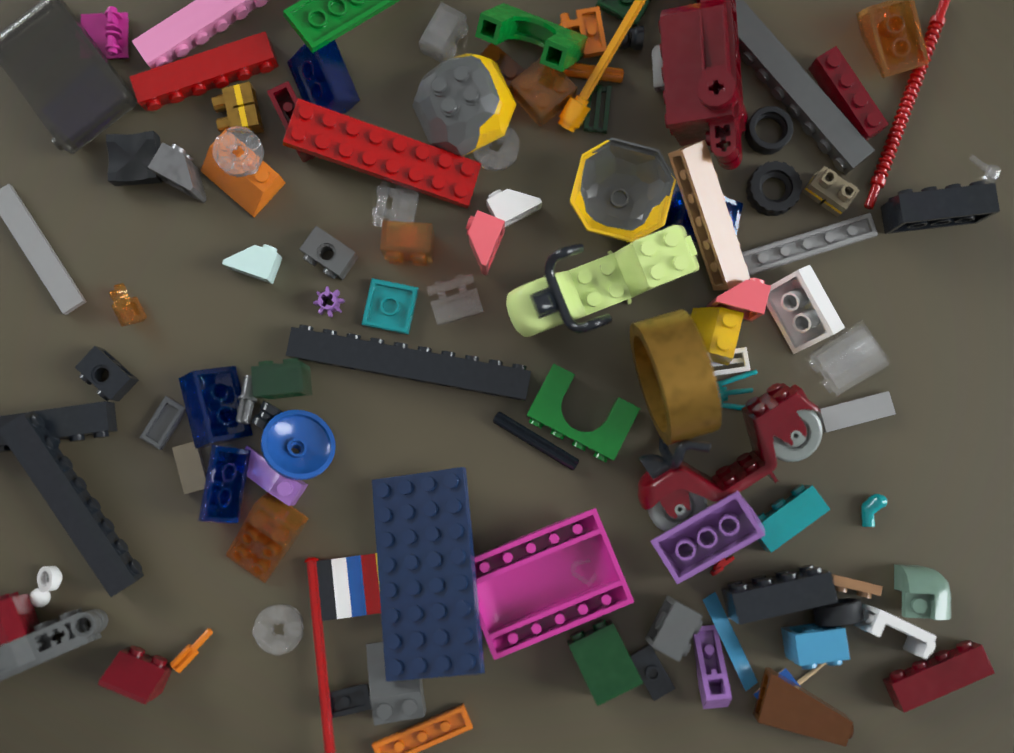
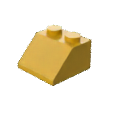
M723 307L692 309L691 318L703 339L710 361L727 366L730 364L734 357L744 316L743 312Z

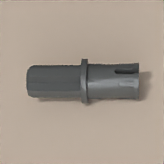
M251 375L243 377L241 396L237 398L239 406L236 422L245 425L250 424L254 403H257L255 397L259 378Z

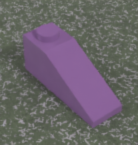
M246 446L234 464L235 468L288 506L295 505L308 486L302 480L288 479L276 473L267 464L264 456L249 446Z
M715 625L702 626L696 635L693 634L703 709L728 707L732 695L719 634Z

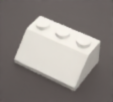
M810 265L791 273L771 285L767 307L793 354L845 328Z

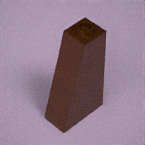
M765 667L753 715L758 723L847 747L848 739H851L853 736L854 726L846 714L773 669Z

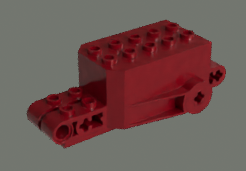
M696 0L697 3L661 10L658 26L661 35L660 53L663 58L661 72L665 88L663 90V99L666 105V128L670 129L671 136L674 135L680 146L705 140L707 146H710L711 153L714 154L722 168L726 170L735 169L742 162L741 137L748 120L747 111L743 103L736 0ZM723 143H728L729 146L725 148Z

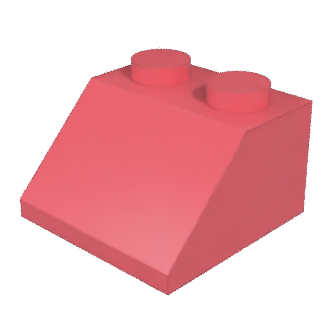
M477 210L475 217L470 216L466 229L468 230L467 235L469 236L470 246L482 274L487 275L505 233V221Z
M747 279L717 296L707 307H723L743 312L744 320L754 321L765 313L771 285L764 284L765 281L762 279Z

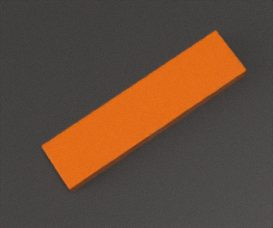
M463 703L377 740L371 745L374 753H418L473 729V725Z

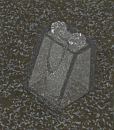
M862 319L811 352L809 355L811 360L808 361L812 369L816 373L820 371L825 378L822 383L828 392H834L836 396L889 365L888 356Z

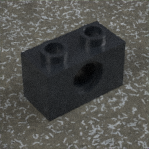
M94 346L75 366L81 373L79 377L85 383L93 384L98 388L97 394L106 401L113 400L119 402L139 381L108 351L98 346ZM108 370L109 377L106 381H103L102 374Z

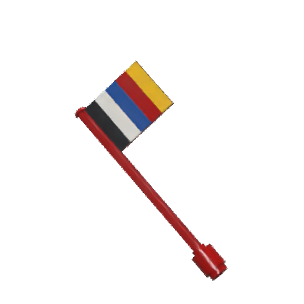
M377 553L321 561L316 557H309L304 561V563H307L325 753H336L323 621L381 613Z

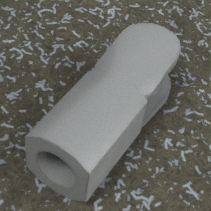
M657 45L652 49L653 87L655 91L665 90L661 72L663 58L660 53V45Z

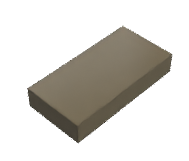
M198 441L173 447L172 450L184 495L210 488Z

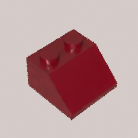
M131 646L119 651L99 680L98 685L142 704H147L162 694L173 668L167 663L168 660L158 655L152 657L145 654L144 649Z

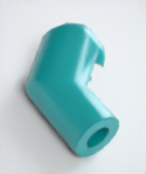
M873 494L862 503V527H875L874 514L887 505V498L884 495Z

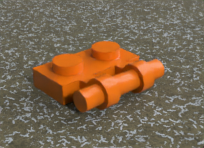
M599 6L576 10V19L570 20L569 13L560 15V26L570 30H579L580 34L588 37L583 51L584 58L603 55L607 45Z

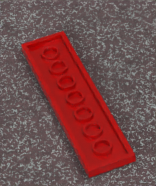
M299 98L283 139V145L466 209L469 207L482 164Z

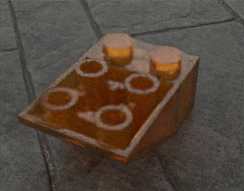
M267 492L253 505L225 556L266 583L300 535L309 518Z

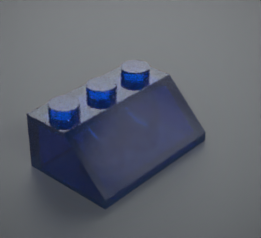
M335 40L314 53L304 43L287 62L302 100L341 114L347 113L360 101Z
M236 366L191 371L178 378L195 449L215 446L253 435L250 424L245 425L236 422L239 406L237 398L241 396L242 391Z
M212 444L198 521L238 523L251 450Z

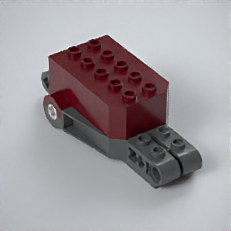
M18 592L0 596V681L101 638L100 632L105 630L109 621L106 612L101 609L83 612L82 608L60 615L61 621L59 622L57 619L40 624L29 594L19 595ZM88 619L91 622V627H89L88 625ZM65 633V636L56 640L54 635Z

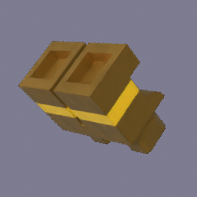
M250 81L222 88L223 94L211 98L216 113L227 111V117L216 119L217 128L221 134L225 129L230 133H234L236 137L247 132H254L255 134L264 132L256 91Z

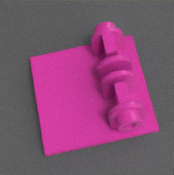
M109 6L105 13L81 14V60L129 58L128 12L119 13L116 7Z

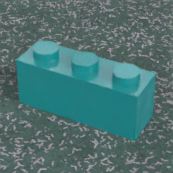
M798 485L790 491L792 495L787 499L781 498L771 505L772 510L764 514L762 512L757 515L765 528V536L757 541L765 551L772 553L831 510L813 485Z

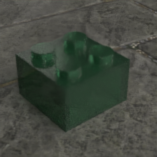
M298 358L283 359L282 364L273 363V361H260L258 366L251 367L253 397L271 400L313 395L310 366L304 364L303 361H298Z

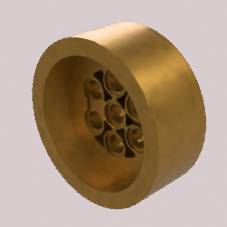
M680 309L632 323L630 326V344L637 377L652 421L664 443L671 445L685 439L718 431L722 421L718 386L707 349L690 315L685 310Z

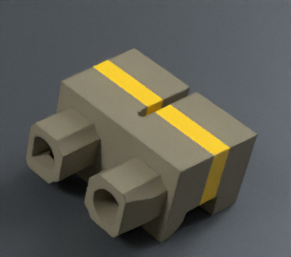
M823 166L819 172L817 171L813 174L803 188L802 193L818 204L823 201L821 206L836 217H839L848 208L860 190L852 183H848L838 176L833 170Z

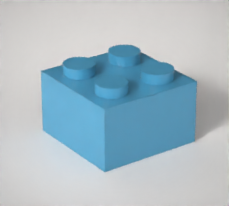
M815 623L781 627L785 657L794 662V664L801 666L802 669H813L820 663H826L829 666L841 665L842 660L850 659L844 627H823Z

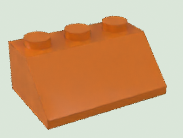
M227 129L209 147L201 172L254 218L285 184V181L274 169Z

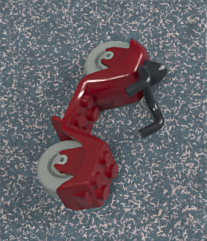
M776 383L770 386L762 396L753 397L745 403L746 406L742 408V414L752 451L741 454L736 459V462L731 465L719 468L712 477L683 461L685 452L688 449L709 452L710 442L685 439L677 445L674 455H672L669 445L665 444L660 437L659 451L661 456L645 454L639 457L647 470L638 483V499L641 507L647 510L652 522L660 530L666 532L707 508V499L718 502L737 490L740 493L765 476H768L775 483L778 482L773 473L777 467V459L785 462L800 461L809 457L819 446L822 438V424L818 415L814 412L820 411L818 406L809 401L802 388L796 384L789 387L784 383Z

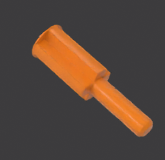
M207 628L193 644L187 645L170 662V666L176 672L181 673L199 653L198 649L213 634V631Z

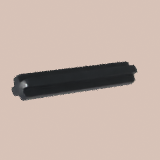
M497 412L493 419L494 424L570 470H574L579 463L578 458L502 412Z

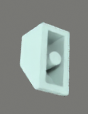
M264 244L263 247L253 245L224 259L222 264L230 270L273 284L282 257L277 253L278 249L270 245Z

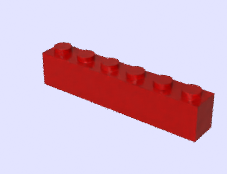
M264 31L130 76V81L140 106L145 111H156L163 105L180 103L184 98L193 95L200 96L208 90L224 88L229 83L238 80H248L252 75L269 73L274 68L279 67L271 41Z

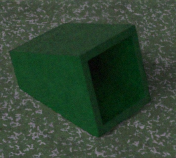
M606 619L595 622L592 625L593 628L586 632L579 630L570 635L571 639L567 641L597 706L643 684L617 629L611 620L606 621Z

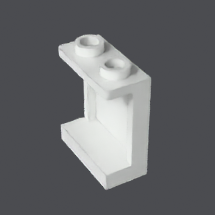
M862 604L864 620L853 624V626L880 637L885 625L907 635L903 650L926 660L934 652L937 636L881 609Z

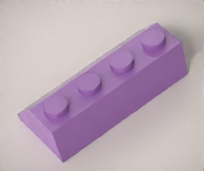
M737 490L651 540V543L676 583L679 584L765 536V528L752 507Z

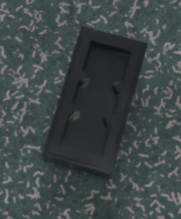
M650 644L630 654L643 683L654 701L675 689Z

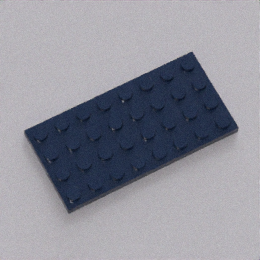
M458 467L372 480L386 682L485 673L466 468Z

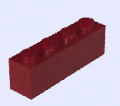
M837 46L814 60L808 70L822 91L866 141L879 134L889 125Z
M964 640L957 643L956 648L949 651L941 650L936 652L933 658L913 662L910 668L894 670L889 673V677L882 680L894 707L905 713L995 674L983 645L971 640Z

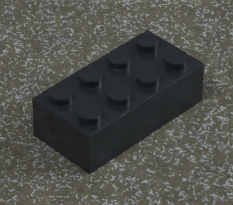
M985 181L972 182L969 186L961 187L960 183L946 186L945 189H937L936 186L923 188L920 192L906 189L897 192L898 195L889 198L888 202L880 207L885 234L976 224L1000 212L996 184H985Z
M812 564L800 566L797 572L790 573V570L775 572V577L766 578V575L752 577V582L742 584V581L730 582L727 584L728 587L721 589L728 618L739 625L838 602L831 572L823 570L821 567H814Z

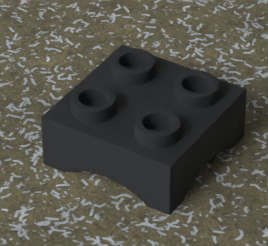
M145 131L138 134H106L109 156L108 182L114 186L162 183V179L148 168L161 146L160 136L155 131Z

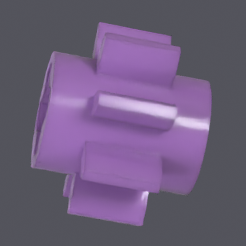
M327 286L325 292H316L319 297L318 301H314L313 304L321 306L318 310L320 315L326 311L328 316L332 318L334 312H342L339 307L340 304L345 303V300L337 298L340 295L338 289L332 293ZM327 298L334 302L332 306L325 303Z

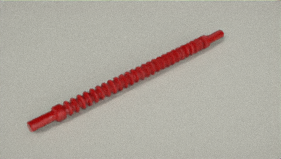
M940 0L935 15L931 16L928 31L925 33V38H923V43L920 46L921 49L918 51L917 61L914 62L915 67L912 68L913 73L909 75L908 85L905 86L906 91L903 92L904 97L901 98L902 103L898 105L900 109L896 111L895 121L892 122L893 127L889 129L891 133L887 135L886 145L883 146L884 151L881 152V158L878 159L879 164L876 165L878 170L874 171V176L870 180L871 188L864 207L867 209L874 208L880 189L885 186V178L888 177L887 172L891 170L889 166L893 164L894 154L898 151L896 147L900 145L898 141L902 140L900 135L904 134L903 129L907 127L905 124L909 121L907 117L911 115L912 105L915 104L914 99L918 97L916 93L920 91L921 81L924 80L923 75L927 72L928 63L931 61L930 57L933 56L932 51L935 50V45L938 43L937 39L940 37L939 33L942 32V27L945 24L946 19L944 16L950 0Z

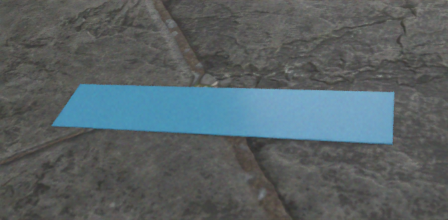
M716 592L703 599V602L745 691H747L758 681Z

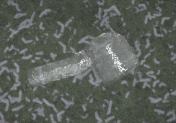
M974 155L969 158L981 170L985 171L982 179L988 183H994L1000 174V168L996 165H987Z

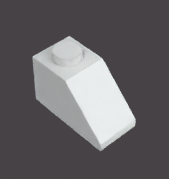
M510 189L504 191L496 190L486 200L487 208L491 215L504 220L505 227L542 208L540 198Z

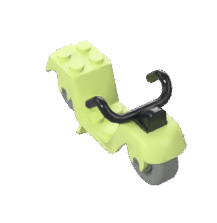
M673 225L637 239L614 253L610 250L607 256L568 271L555 273L556 262L565 257L582 253L584 250V246L581 243L565 246L555 250L548 256L545 262L544 277L519 286L508 293L506 306L513 326L524 337H531L561 324H565L571 331L577 333L589 332L612 322L611 315L605 314L584 323H579L575 320L627 300L628 304H631V298L698 271L700 266L695 256L697 251L691 236H687L685 228L682 225Z

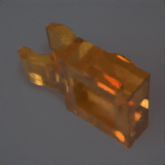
M123 283L114 285L115 290L109 291V295L114 301L112 308L121 326L143 322L147 316L137 296L130 298Z

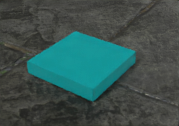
M371 278L361 325L409 335L419 288Z

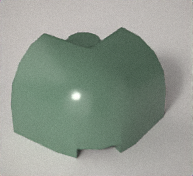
M894 564V589L902 591V617L933 620L951 619V590L948 581L942 574L933 568L920 565Z

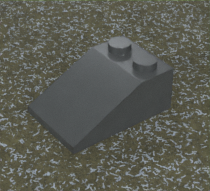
M383 641L366 644L370 701L374 726L425 717L426 703L422 679L386 682Z

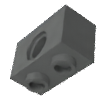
M315 226L300 248V251L305 255L303 257L305 261L313 266L318 263L324 267L323 272L334 280L336 277L343 280L359 258L355 251ZM326 251H334V255L330 260H323V254Z

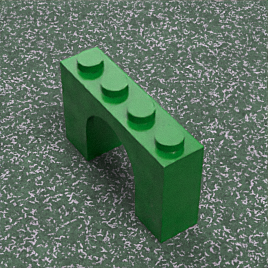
M505 3L480 13L475 37L494 45L509 39L534 43L544 48L540 64L560 72L581 60L588 38L583 34Z
M553 363L526 417L530 418L528 423L540 429L543 426L551 429V435L561 440L564 437L572 440V446L584 452L586 448L595 452L593 457L605 463L607 460L614 461L641 408L618 397L604 423L598 429L591 432H582L572 428L563 417L561 405L575 374Z

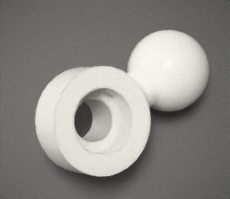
M44 566L40 568L37 574L39 588L34 589L29 596L33 606H46L51 599L49 591L59 588L63 577L57 566Z

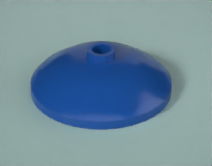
M288 410L276 415L268 422L261 437V450L267 464L279 475L292 480H308L317 477L328 468L335 455V438L330 427L319 416L304 410ZM296 448L299 453H293L291 449Z

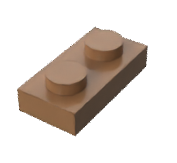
M832 574L836 591L847 593L848 589L857 590L856 595L870 599L872 594L878 596L882 594L883 586Z

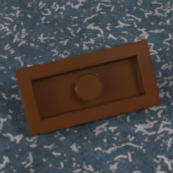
M490 43L480 54V56L487 57L497 63L511 92L527 76V71L497 45Z

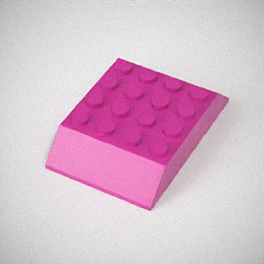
M596 508L567 517L474 556L480 626L494 660L634 603Z

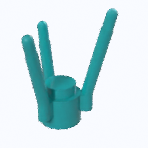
M757 370L717 381L721 408L742 410L745 405L723 403V401H728L729 395L752 393L754 389L727 390L726 386H722L758 373Z

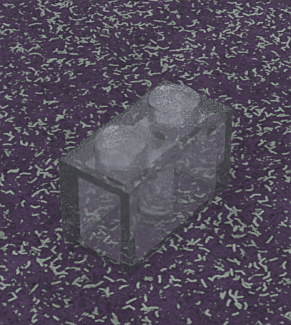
M441 2L419 41L420 52L439 62L453 58L457 50L456 44L459 38L463 39L468 30L466 14Z

